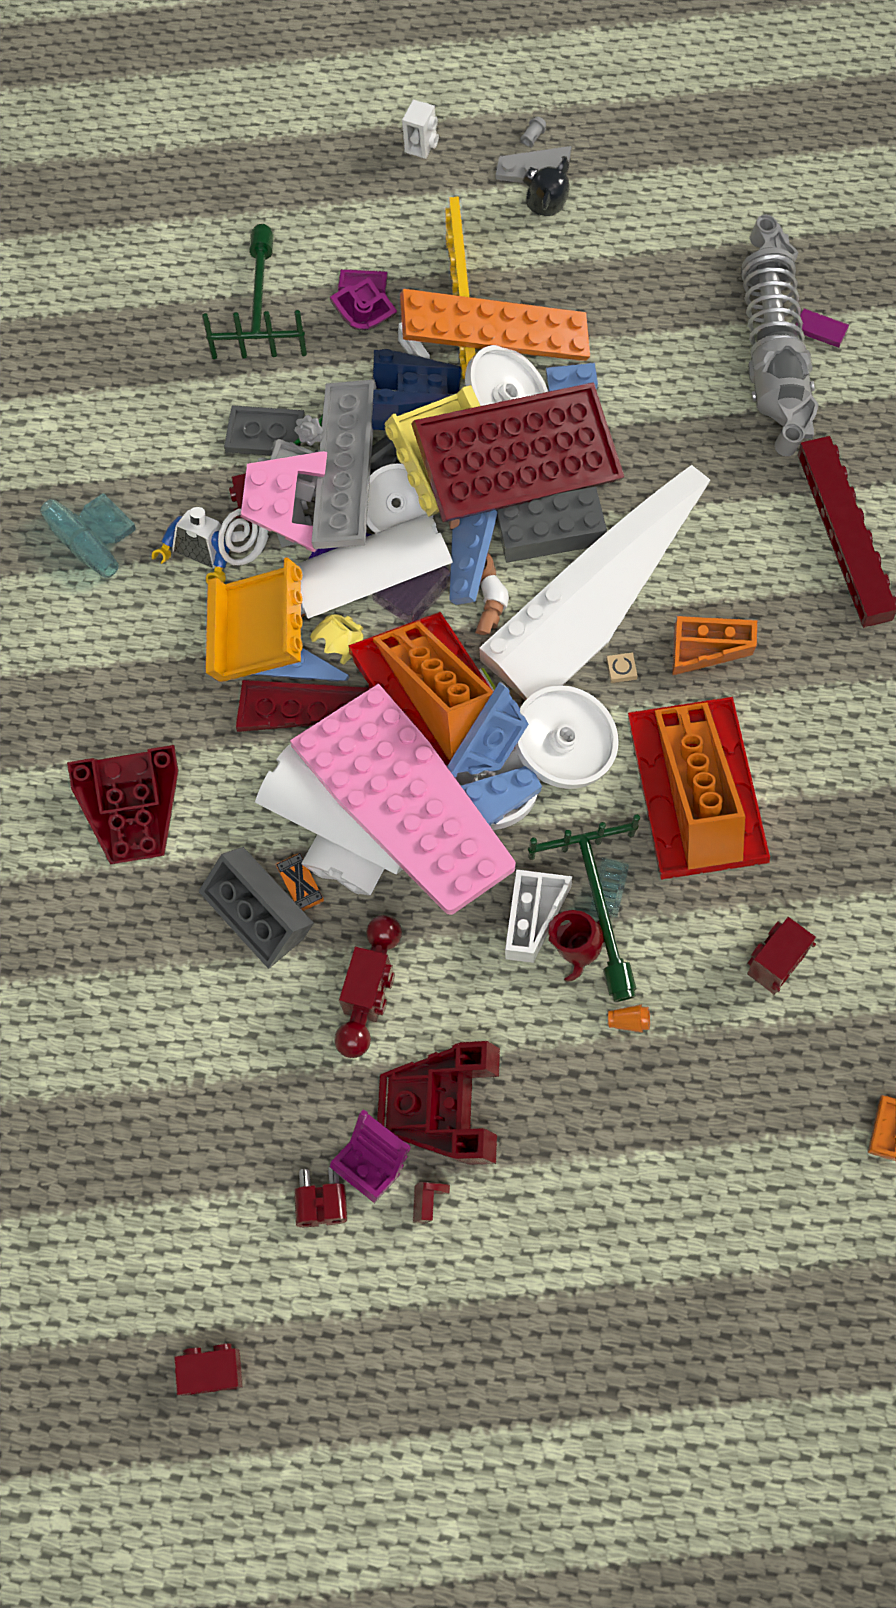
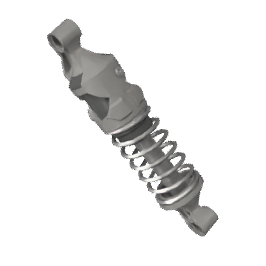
M765 214L757 218L749 238L750 242L760 249L749 255L741 267V276L744 281L743 288L747 292L744 298L748 305L746 314L750 318L747 325L751 331L749 340L753 345L748 369L750 380L754 383L755 391L752 392L753 401H756L757 409L761 414L774 419L783 426L774 447L780 455L787 457L796 452L803 438H813V420L819 404L812 396V391H815L814 381H810V372L813 368L809 350H806L804 344L803 322L800 317L801 308L798 303L799 294L795 278V261L799 252L789 243L788 234H784L776 219ZM786 287L791 290L788 296L781 294V291ZM759 289L761 292H754L753 290ZM750 294L754 296H761L753 300L752 302L749 299ZM762 300V305H755V303ZM787 300L793 304L790 309L783 308V303ZM752 307L755 309H763L755 313L754 315H752L751 313ZM764 314V319H763V318H756V317H758V316ZM788 314L794 316L791 323L786 322L784 319ZM753 320L756 322H764V324L756 327L755 329L752 326ZM755 334H757V342L754 340Z

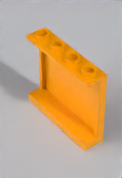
M288 557L284 558V568L224 584L217 577L208 580L206 673L217 681H228L301 662L303 647L301 641V627L303 624L301 617V603L303 600L301 580L303 575L301 568Z

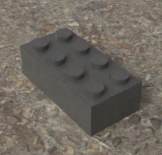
M596 487L558 493L496 510L498 512L496 521L506 563L589 548L607 532Z

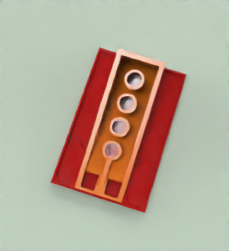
M435 613L348 645L349 653L369 684V688L371 689L379 684L425 736L444 764L448 766L494 691L490 688L442 613Z
M733 697L628 712L630 733L661 880L770 863V854Z

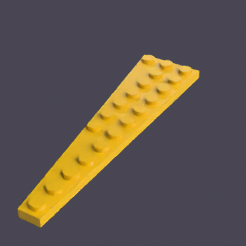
M459 196L449 197V207L445 208V236L448 257L450 258V276L453 285L452 295L469 297ZM459 346V363L462 379H465L466 368L471 358L475 355V348Z

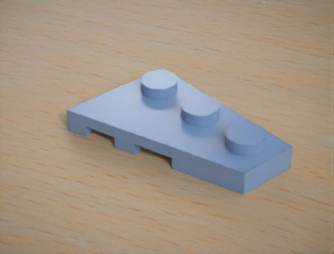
M525 766L468 783L461 787L490 826L502 820L503 816L511 810L519 808L539 794L542 785L536 774Z

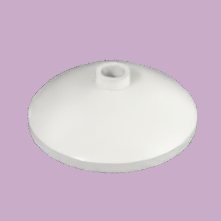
M404 464L386 465L370 475L367 526L374 533L427 514L420 507L419 496L415 488L408 481V473ZM394 498L400 501L398 508H394L391 504Z

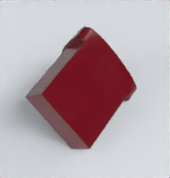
M419 1182L414 1186L413 1223L425 1224L433 1221L434 1194H450V1185Z

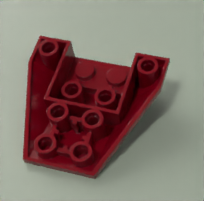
M175 745L147 749V752L99 760L90 758L67 762L71 790L110 865L165 856L179 774Z

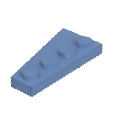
M496 510L460 518L459 525L452 529L451 559L453 562L451 563L449 600L455 605L476 601L498 513Z

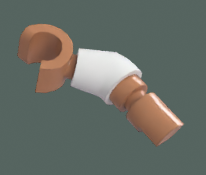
M487 553L484 565L486 568L483 570L480 581L485 606L475 632L481 635L490 634L491 628H497L500 620L499 616L507 608L509 600L508 590L497 578L495 565L489 553Z

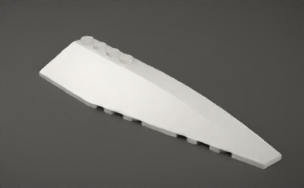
M691 465L657 490L592 544L479 648L480 661L525 701L533 693L543 688L563 686L610 641L627 611L638 597L639 592L665 554L666 549L672 543L676 533L687 519L693 506H695L706 489L710 479Z

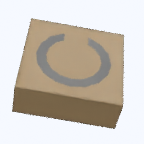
M633 652L607 656L611 683L637 680Z

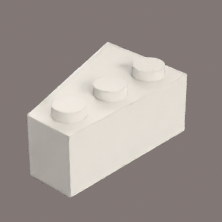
M516 870L505 948L507 960L534 963L549 933V923L559 913L571 889L572 876Z

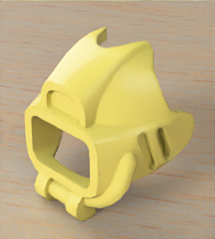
M333 614L326 616L315 627L310 638L312 642L324 638L326 640L324 652L341 654L340 663L344 665L352 657L349 653L348 645L363 640L361 632L363 627L353 622L350 616L344 618L341 615Z

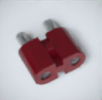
M330 1167L328 1168L329 1184H323V1187L310 1186L308 1169L299 1171L300 1187L294 1190L297 1227H319V1224H326V1226L338 1225L348 1221L346 1187L344 1184L339 1183V1175L335 1171L333 1177V1170Z

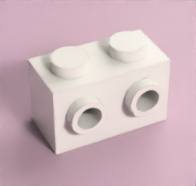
M413 100L402 119L405 153L426 159L431 148H436L439 135L436 134L438 118L435 117V106Z

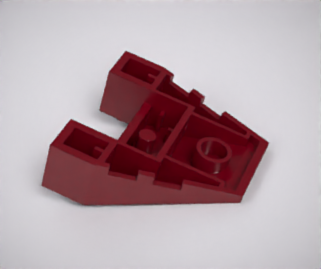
M489 1041L459 1042L452 1045L450 1049L428 1055V1058L415 1063L410 1062L380 1074L377 1121L383 1126L385 1125L387 1078L389 1077L386 1128L403 1142L468 1165L496 1164L497 1134L485 1128L470 1129L472 1078L499 1077L500 1048Z

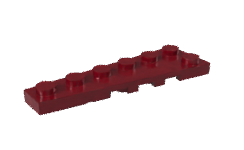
M242 680L236 730L237 732L312 726L370 688Z

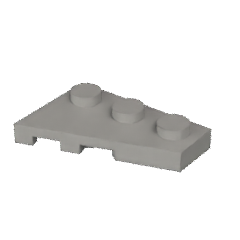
M571 146L499 156L496 180L524 183L523 178L530 167L538 170L547 166L556 168L561 163L562 156H566L569 162Z

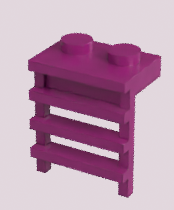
M363 1109L357 1119L350 1142L331 1161L329 1167L375 1204L400 1176L401 1173L399 1172L404 1166L403 1163L408 1156L406 1155L411 1150V1147Z

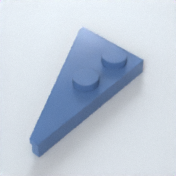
M304 648L301 651V662L252 674V676L263 675L336 682L349 679V675Z

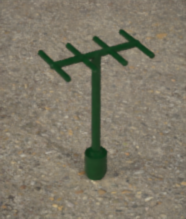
M257 224L250 234L249 252L256 259L251 332H242L239 313L234 312L233 319L236 332L212 333L208 314H202L206 339L208 340L211 357L214 360L217 359L214 340H238L241 357L247 358L244 339H268L271 356L276 357L277 351L274 338H299L301 355H307L304 338L305 332L303 331L300 310L294 311L297 330L273 331L270 313L265 311L263 314L267 331H260L265 260L272 256L274 238L271 228L266 224Z
M638 814L633 816L631 823L605 828V822H600L596 831L571 836V831L566 830L564 838L537 844V839L532 837L528 847V858L534 860L536 852L562 847V852L566 853L569 845L579 843L609 958L607 967L603 968L609 996L613 997L614 1002L635 998L637 987L630 962H624L623 958L619 956L590 840L595 839V844L600 845L602 838L628 832L630 838L634 837L639 827L640 815Z

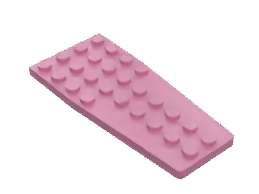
M379 684L290 740L291 747L337 803L446 914L452 915L515 871V860L437 752Z

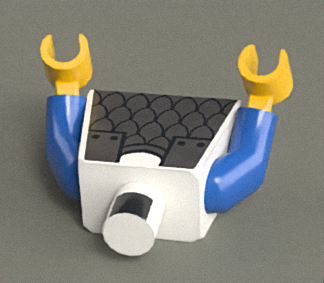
M194 507L188 510L184 516H178L168 526L161 541L163 545L153 551L152 559L154 560L161 553L163 555L161 564L170 559L171 551L169 548L173 547L172 550L215 569L206 575L207 584L209 579L215 577L224 583L226 576L222 569L226 568L227 562L220 554L218 546L221 524L217 520L205 516V510L201 507ZM224 536V548L226 553L229 555L230 549L226 546Z

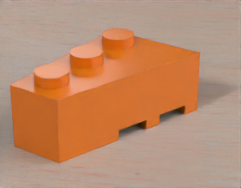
M677 616L674 628L672 675L753 655L757 646V620Z

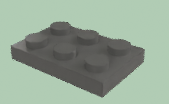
M232 405L224 444L225 452L272 456L271 448L274 446V441L280 439L290 443L299 438L294 429L297 427V419L305 417L304 410Z

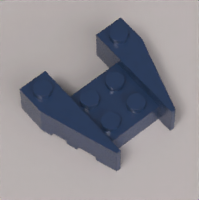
M390 349L374 350L372 380H375L376 389L381 390H373V430H385V422L393 414L400 416L452 396L450 394H457L460 386L461 366Z

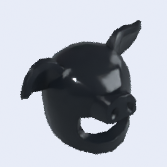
M566 156L561 157L562 161L556 168L547 166L538 170L530 167L523 178V182L529 187L526 195V204L535 214L544 217L553 216L564 207L570 190L567 177L569 162Z

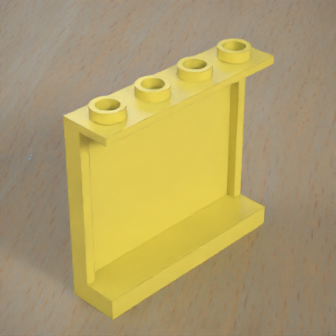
M471 385L462 388L455 395L403 415L396 416V414H393L385 422L386 434L393 441L397 449V458L400 463L404 464L408 473V481L415 488L419 496L420 507L426 511L428 517L440 512L411 423L421 418L480 406Z

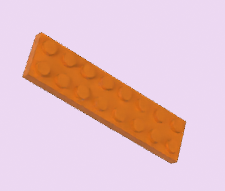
M403 289L400 293L403 340L478 349L497 345L517 351L520 354L585 361L590 358L586 312Z

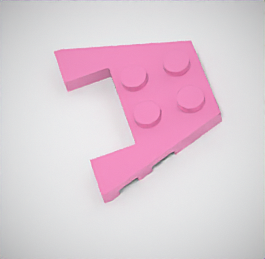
M323 451L247 464L241 517L270 532H276L284 536L285 539L306 547L311 552H315L316 549L312 545L313 526L292 523L297 474L324 477L327 452Z

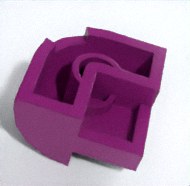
M369 277L353 287L348 285L330 296L332 305L342 319L353 329L366 331L376 328L397 314V310L385 293H380Z

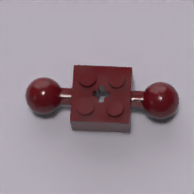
M379 915L368 924L366 936L372 946L371 950L355 946L339 997L343 1013L351 1017L349 1022L342 1024L337 1029L334 1043L338 1052L347 1058H358L368 1051L371 1044V1035L366 1027L367 1020L377 1022L378 1016H383L386 1010L387 999H384L386 988H392L395 973L392 972L393 965L390 964L387 951L395 948L402 938L400 923L389 915Z

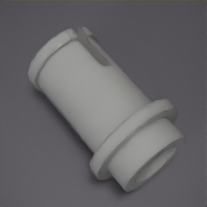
M537 116L529 121V127L520 137L522 144L533 147L539 135L543 134L546 130V122L543 118Z

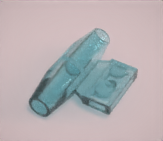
M104 493L86 504L79 516L55 499L46 501L40 510V513L56 537L82 563L104 578H110L118 571L119 563L106 544L118 543L134 532L136 528L135 524Z

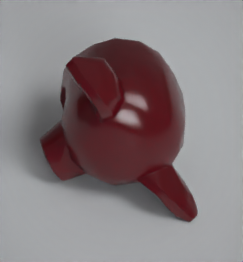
M568 910L555 915L549 923L548 941L554 945L563 959L574 965L573 972L565 977L564 981H574L582 975L585 966L597 960L602 951L604 937L599 920L596 922L593 917L582 911ZM566 920L570 921L566 925H561Z

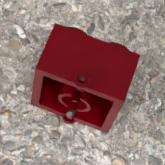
M789 916L783 923L779 921L775 923L768 933L769 936L764 941L766 945L761 942L751 954L752 957L747 963L751 966L747 975L774 995L781 990V986L807 955L810 948L816 946L814 941L817 937Z

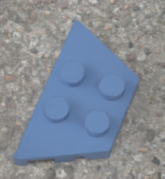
M499 682L449 762L447 768L454 777H457V773L466 771L472 775L483 771L501 770L529 724L526 718L520 713L518 704L512 699L509 689L503 683Z

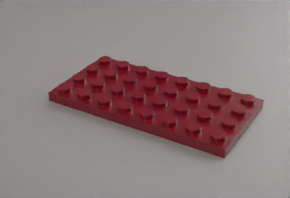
M594 382L421 418L411 423L442 522L511 507L558 493L599 486L624 478Z

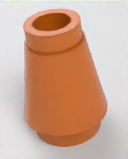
M642 1004L608 1011L609 1028L643 1033V1030H650L649 1007H642Z

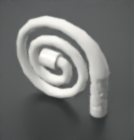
M241 509L231 512L223 521L219 531V552L223 559L231 565H244L256 559L263 551L269 537L267 535L268 530L260 526L258 529V525L252 523L253 530L248 542L240 547L234 546L232 542L243 541L250 531L249 523L243 518L231 522L234 517L241 515ZM242 524L244 526V532H233L237 525ZM224 534L226 546L231 551L237 553L246 551L257 538L254 550L242 559L229 557L224 548Z

